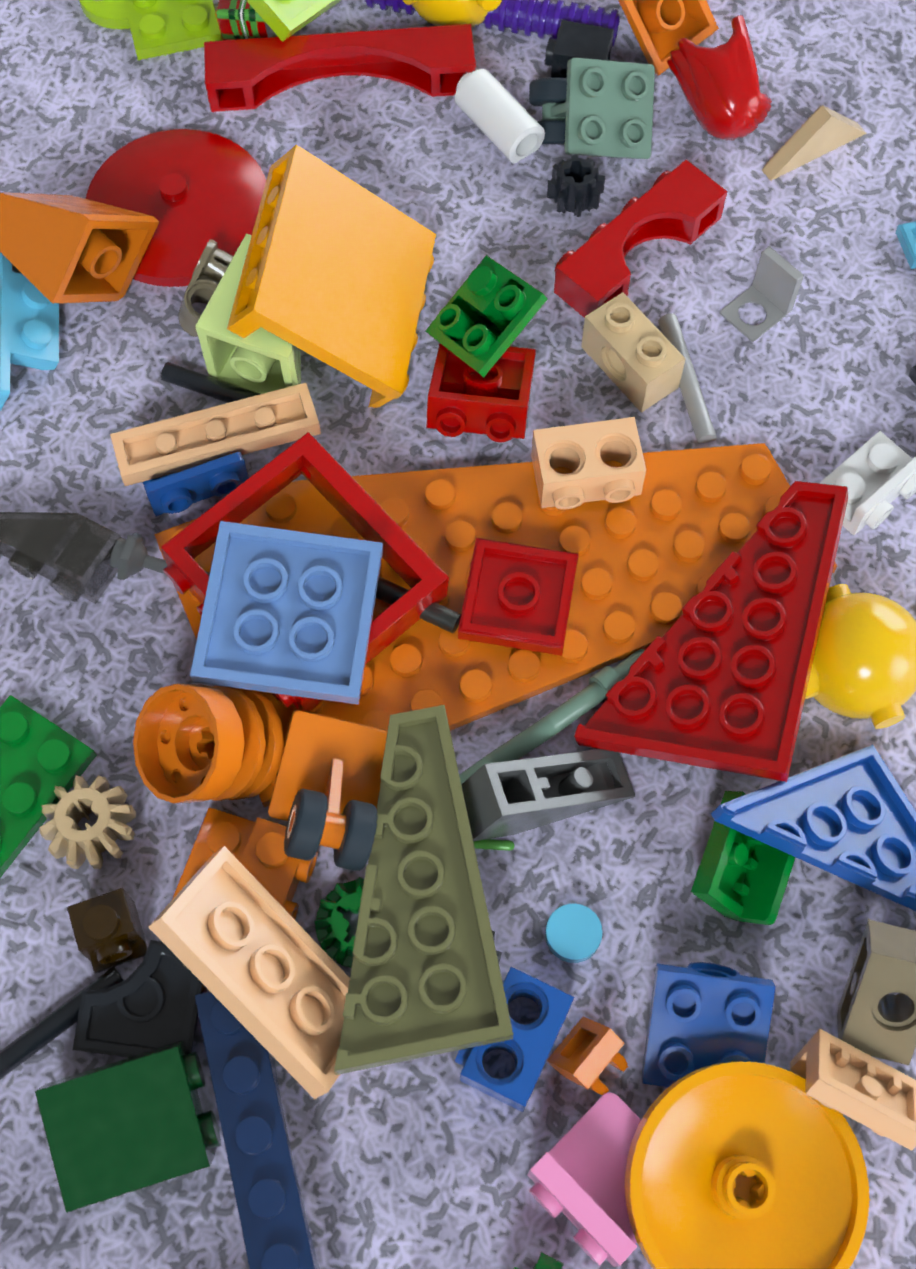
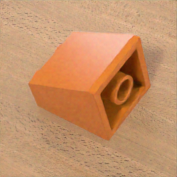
M0 192V252L51 303L118 301L125 296L159 224V221L154 216L72 195Z

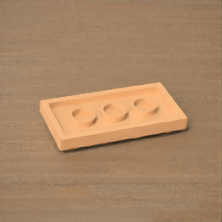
M223 846L205 862L148 928L288 1073L316 1099L328 1093L339 1075L335 1074L334 1068L337 1050L340 1045L344 1020L343 1011L350 977L237 858Z

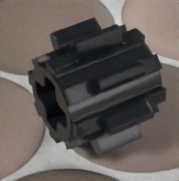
M571 155V159L567 161L562 159L558 165L555 164L553 166L552 179L548 181L547 198L554 199V203H557L558 213L563 212L565 214L568 211L574 213V216L581 217L582 211L599 208L600 194L604 193L605 176L599 175L598 167L595 168V162L590 158L583 159L578 158V155Z

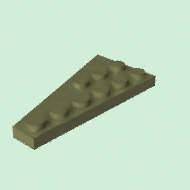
M445 705L390 715L380 776L381 785L377 804L376 834L364 878L353 948L350 982L343 1011L342 1033L334 1068L336 1075L513 1039L512 1025Z

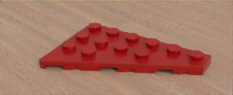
M795 481L780 497L778 506L774 510L767 512L756 524L757 531L737 553L733 551L706 581L704 590L693 596L682 608L683 614L662 638L657 636L631 665L628 676L616 682L607 692V700L584 726L582 724L577 726L574 736L577 744L585 747L787 782L847 507L848 487Z

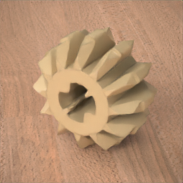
M76 775L73 782L74 790L67 792L65 788L55 786L54 793L60 800L58 804L42 805V813L50 821L39 827L40 835L45 840L51 841L48 851L54 858L58 859L66 856V863L71 868L79 869L87 857L89 864L94 869H101L103 864L102 852L107 850L115 859L121 858L123 852L115 841L117 839L123 841L134 839L135 832L127 823L136 818V811L132 805L124 804L128 795L121 786L110 789L108 780L100 775L89 786L83 776ZM94 813L98 818L96 823L92 827L86 823V830L82 831L78 826L79 821L83 817L90 820L89 814Z

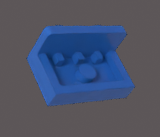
M235 452L177 473L144 481L143 485L156 517L165 513L174 514L182 512L193 503L213 496H227L245 482L249 476L241 452Z

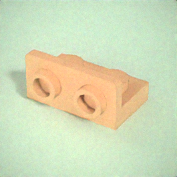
M819 1029L790 1062V1072L806 1080L805 1094L818 1100L822 1105L835 1109L865 1125L876 1134L887 1137L912 1151L916 1147V1080Z

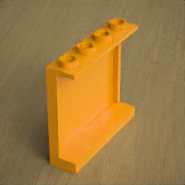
M295 145L270 166L227 329L242 338H246L260 327L371 388L372 393L369 407L379 408L391 400L399 398L406 390L409 382L407 371L411 353L418 340L416 328L419 314L426 301L424 290L428 273L434 263L432 252L436 234L300 146Z

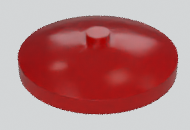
M173 129L140 137L113 153L94 175L89 185L86 199L154 216L159 221V224L133 279L156 286L183 287L189 285L195 267L210 239L217 242V248L234 256L246 233L252 235L266 178L256 160L244 148L230 139L207 131Z

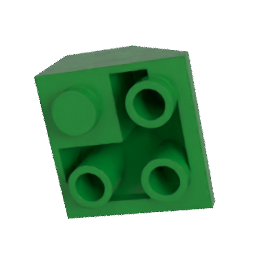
M486 255L446 306L438 313L425 332L481 376L485 377L548 298L542 292Z

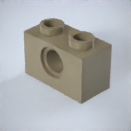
M868 919L838 1007V1038L870 1056L905 1065L910 1064L916 1048V931Z

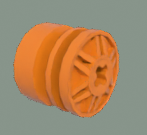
M203 684L169 685L159 688L146 700L136 720L133 738L135 765L144 785L157 798L171 803H191L207 800L222 801L227 799L241 800L255 797L272 783L278 772L284 748L282 723L273 703L260 691L217 685L210 687Z

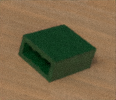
M184 1041L47 1083L35 1091L66 1213L211 1165L214 1159L212 1148L221 1146L220 1133L213 1111L203 1112L197 1092V1089L205 1087L202 1066L196 1051L187 1054Z

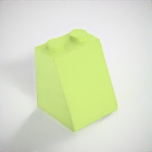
M246 233L195 327L210 377L264 394L301 384V349L261 327L246 338H242L227 329L252 236Z

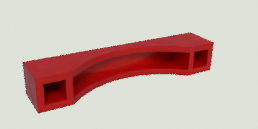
M471 24L290 36L283 42L279 37L204 42L205 86L211 112L256 109L273 96L293 86L335 76H371L390 79L414 87L431 97L452 96L457 91L459 80L466 73L476 71Z

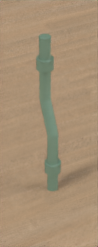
M639 649L615 667L606 666L589 678V685L459 774L461 784L484 764L519 760L561 732L599 703H604L607 700V692L616 682L628 676L631 665L645 650Z

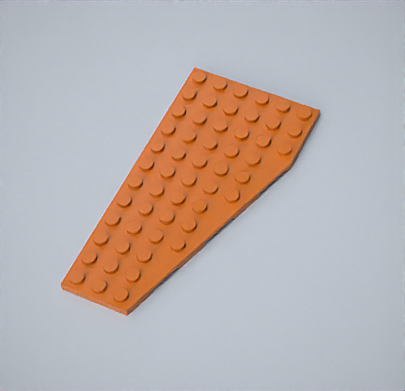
M765 443L643 453L646 475L641 495L633 496L627 501L618 503L606 500L584 502L572 509H558L555 506L541 508L532 462L352 476L449 577L447 597L439 604L460 614L462 613L476 538L579 554L563 654L560 656L458 639L459 626L455 633H451L420 619L365 665L359 705L323 700L310 712L388 730L389 719L392 714L445 705L451 731L626 659L639 649L646 650L657 636L662 638L683 614L682 608L693 596L704 590L706 581L733 551L737 553L757 531L756 524L767 512L774 510L778 506L780 497L788 490L790 484ZM617 461L604 462L611 467L623 466ZM558 467L553 469L554 471L561 474H569L573 472L571 469L566 467ZM308 480L291 482L240 522V524L365 540ZM196 519L154 534L163 558L161 546ZM216 542L194 559L204 571H211ZM382 558L379 577L410 590L411 587ZM834 562L832 573H834L837 568L836 562ZM189 590L184 594L177 591L197 640L201 615L196 607L201 603ZM375 598L372 621L391 605ZM261 692L273 703L282 723L285 744L291 716L297 708L293 704L287 708L280 700L277 701L271 693ZM276 775L272 783L259 794L264 808L269 806Z

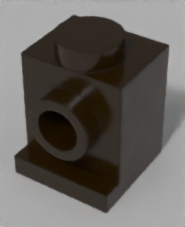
M123 887L67 907L78 950L91 962L95 974L145 956L148 947L136 905Z

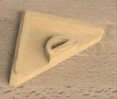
M822 105L764 165L762 171L772 181L867 133L857 122Z

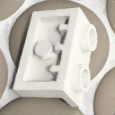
M881 431L875 434L820 482V484L848 487V502L842 526L852 535L859 532L866 524L871 529H875L893 511L894 506L890 504L900 494L905 499H909L916 493V457L912 459Z

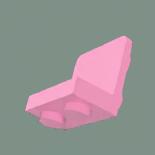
M614 1093L604 1094L563 1138L530 1169L527 1176L535 1183L529 1192L538 1203L554 1218L562 1212L579 1230L573 1239L583 1251L599 1266L607 1260L613 1267L620 1266L638 1247L627 1213L625 1170L630 1145L641 1119Z

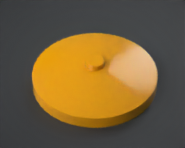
M758 1062L718 1063L700 1068L675 1081L658 1096L644 1114L635 1131L626 1162L625 1199L627 1213L637 1244L653 1269H850L865 1235L870 1198L869 1181L862 1150L843 1114L822 1105L818 1100L805 1094L806 1080L770 1064Z

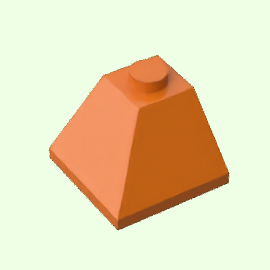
M618 0L648 64H652L655 67V74L657 75L662 74L669 68L667 60L671 58L670 51L679 49L678 41L680 39L686 38L695 45H699L719 29L706 0Z

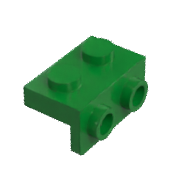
M725 791L721 804L746 794L743 791ZM714 820L691 893L724 917L734 921L773 925L776 921L796 857Z

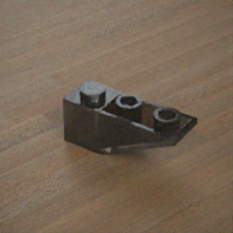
M0 512V554L9 558L8 564L14 570L29 579H35L39 574L51 580V587L71 601L77 602L80 597H83L95 604L98 602L118 573V569L110 566V560L115 543L121 535L78 513Z

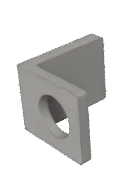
M768 246L761 252L752 286L720 310V315L751 342H754L792 311L804 276ZM746 303H756L764 308L766 319L758 325H749L740 319L738 310Z

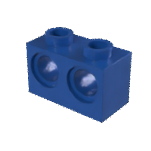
M510 967L505 980L502 981L507 1006L516 998L526 997L537 1004L540 1010V1017L535 1022L527 1025L519 1024L510 1017L513 1039L459 1050L455 1062L464 1066L460 1073L461 1082L524 1112L571 1008L574 997L518 969ZM500 1049L510 1053L516 1063L514 1073L505 1079H495L489 1076L482 1065L484 1057L489 1052Z

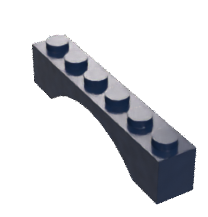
M210 991L195 995L249 1269H320L293 1161L280 1096L275 1059Z

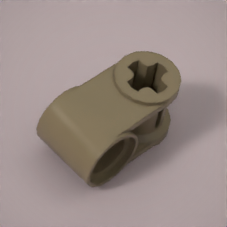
M212 239L207 243L195 267L178 313L179 323L183 330L195 337H198L195 326L201 314L193 309L192 304L199 302L208 304L234 257L217 248V242Z

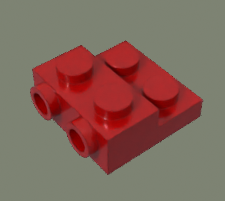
M439 343L428 392L426 428L437 429L442 435L448 437H456L466 432L487 435L495 442H507L512 438L525 439L536 349L510 346L485 377H483Z

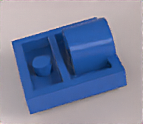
M693 962L688 965V968L657 963L642 1066V1084L669 1087L675 1081L693 1071L718 1063L758 1062L765 1064L776 988L773 980L743 976L737 970L714 963Z

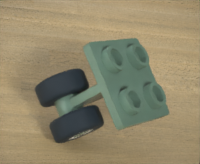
M572 58L567 63V78L533 80L529 85V102L533 106H542V121H537L545 130L542 144L565 145V153L567 155L649 159L652 148L655 67L652 64Z

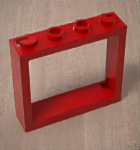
M307 432L162 545L161 549L167 563V567L163 569V572L170 578L178 592L184 594L189 590L201 604L196 608L202 616L209 575L194 559L216 542L220 521L242 522L303 474L366 541L383 543L382 558L411 587L408 592L372 621L366 665L419 621L421 613L434 602L439 604L447 597L449 577L324 447ZM271 693L277 701L280 700L287 708L293 704L297 709L308 712L323 701L321 699Z

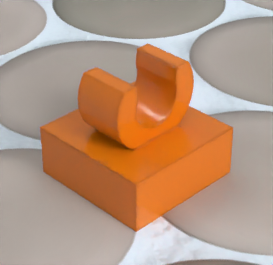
M582 1016L547 1059V1062L563 1077L600 1095H604L609 1091L606 1085L599 1079V1075L607 1065L611 1064L623 1072L628 1067L626 1059L618 1053L625 1043L611 1028Z

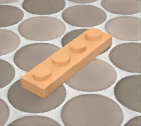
M305 382L110 434L121 478L124 485L129 486L177 473L235 452H241L244 455L297 441L307 432L312 436L319 435L321 430L311 395Z

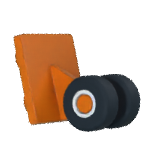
M300 709L293 711L281 763L268 806L270 817L288 821L284 839V852L287 856L311 860L320 845L334 848V863L337 867L360 871L365 867L376 834L377 804L381 785L380 776L388 730Z

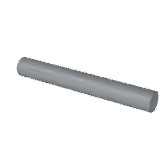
M673 313L666 314L658 320L662 334L686 358L679 387L697 443L715 441L717 436L677 316Z

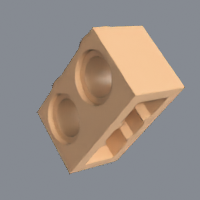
M635 417L533 430L531 458L541 508L555 506L558 509H572L584 502L606 500L618 503L627 501L633 496L641 495L646 475V466ZM617 461L623 466L611 467L604 462ZM558 467H566L571 469L573 472L569 474H561L554 471L553 469Z

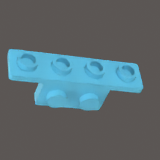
M0 252L1 411L10 394V363L39 370H54L58 365L59 303H51L23 274L12 272V263Z

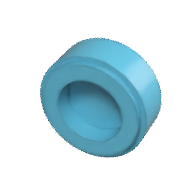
M575 903L563 905L557 908L548 919L545 930L546 943L550 951L560 960L569 963L583 962L595 954L601 943V922L598 916L584 905Z

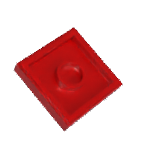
M476 538L459 623L458 639L562 656L579 554Z

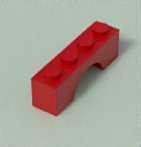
M687 159L674 170L663 172L656 179L651 189L640 198L635 196L630 199L616 218L608 224H600L592 232L586 243L576 251L570 250L560 258L555 267L554 293L584 318L622 292L627 296L631 272L625 262V256L637 245L654 239H673L692 244L721 219L728 191Z

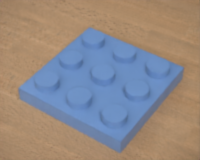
M220 521L190 672L192 682L359 705L383 543Z

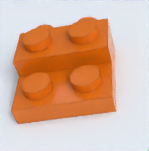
M209 807L173 898L215 852L225 846L296 920L299 904L292 902L299 881L308 883L311 879L317 862L318 851L311 860L289 857L284 852L287 826L259 817L254 822Z

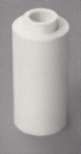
M478 69L472 73H466L459 80L455 93V103L512 163H517L539 149L545 137L544 128L488 70Z

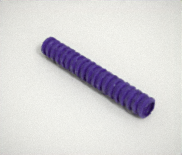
M365 0L368 8H374L377 4L381 10L386 11L388 7H392L393 12L400 13L401 9H405L407 15H413L416 11L412 4L407 5L402 0ZM502 0L495 10L488 12L482 23L485 24L486 29H492L493 25L498 26V31L502 32L506 28H511L513 34H518L519 30H523L525 36H531L532 32L538 33V38L544 39L545 35H551V38L557 39L562 20L614 29L612 47H614L620 15H618V10L612 9L611 13H606L604 7H598L597 11L592 10L591 5L585 4L584 8H578V3L576 2L566 6L564 0H558L557 4L552 3L551 0Z

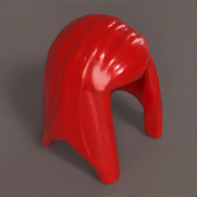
M742 15L732 19L733 34L727 43L717 47H702L695 45L686 38H682L678 41L679 49L670 51L671 58L667 60L669 69L674 74L701 127L715 138L723 140L744 138L753 133L758 124L765 120L772 107L771 98L767 94L760 93L756 61L747 26Z

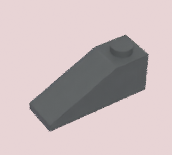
M602 749L484 764L461 784L473 841L519 834L635 797L620 753Z

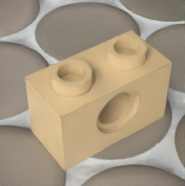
M624 292L585 316L581 347L641 413L679 388L686 358Z

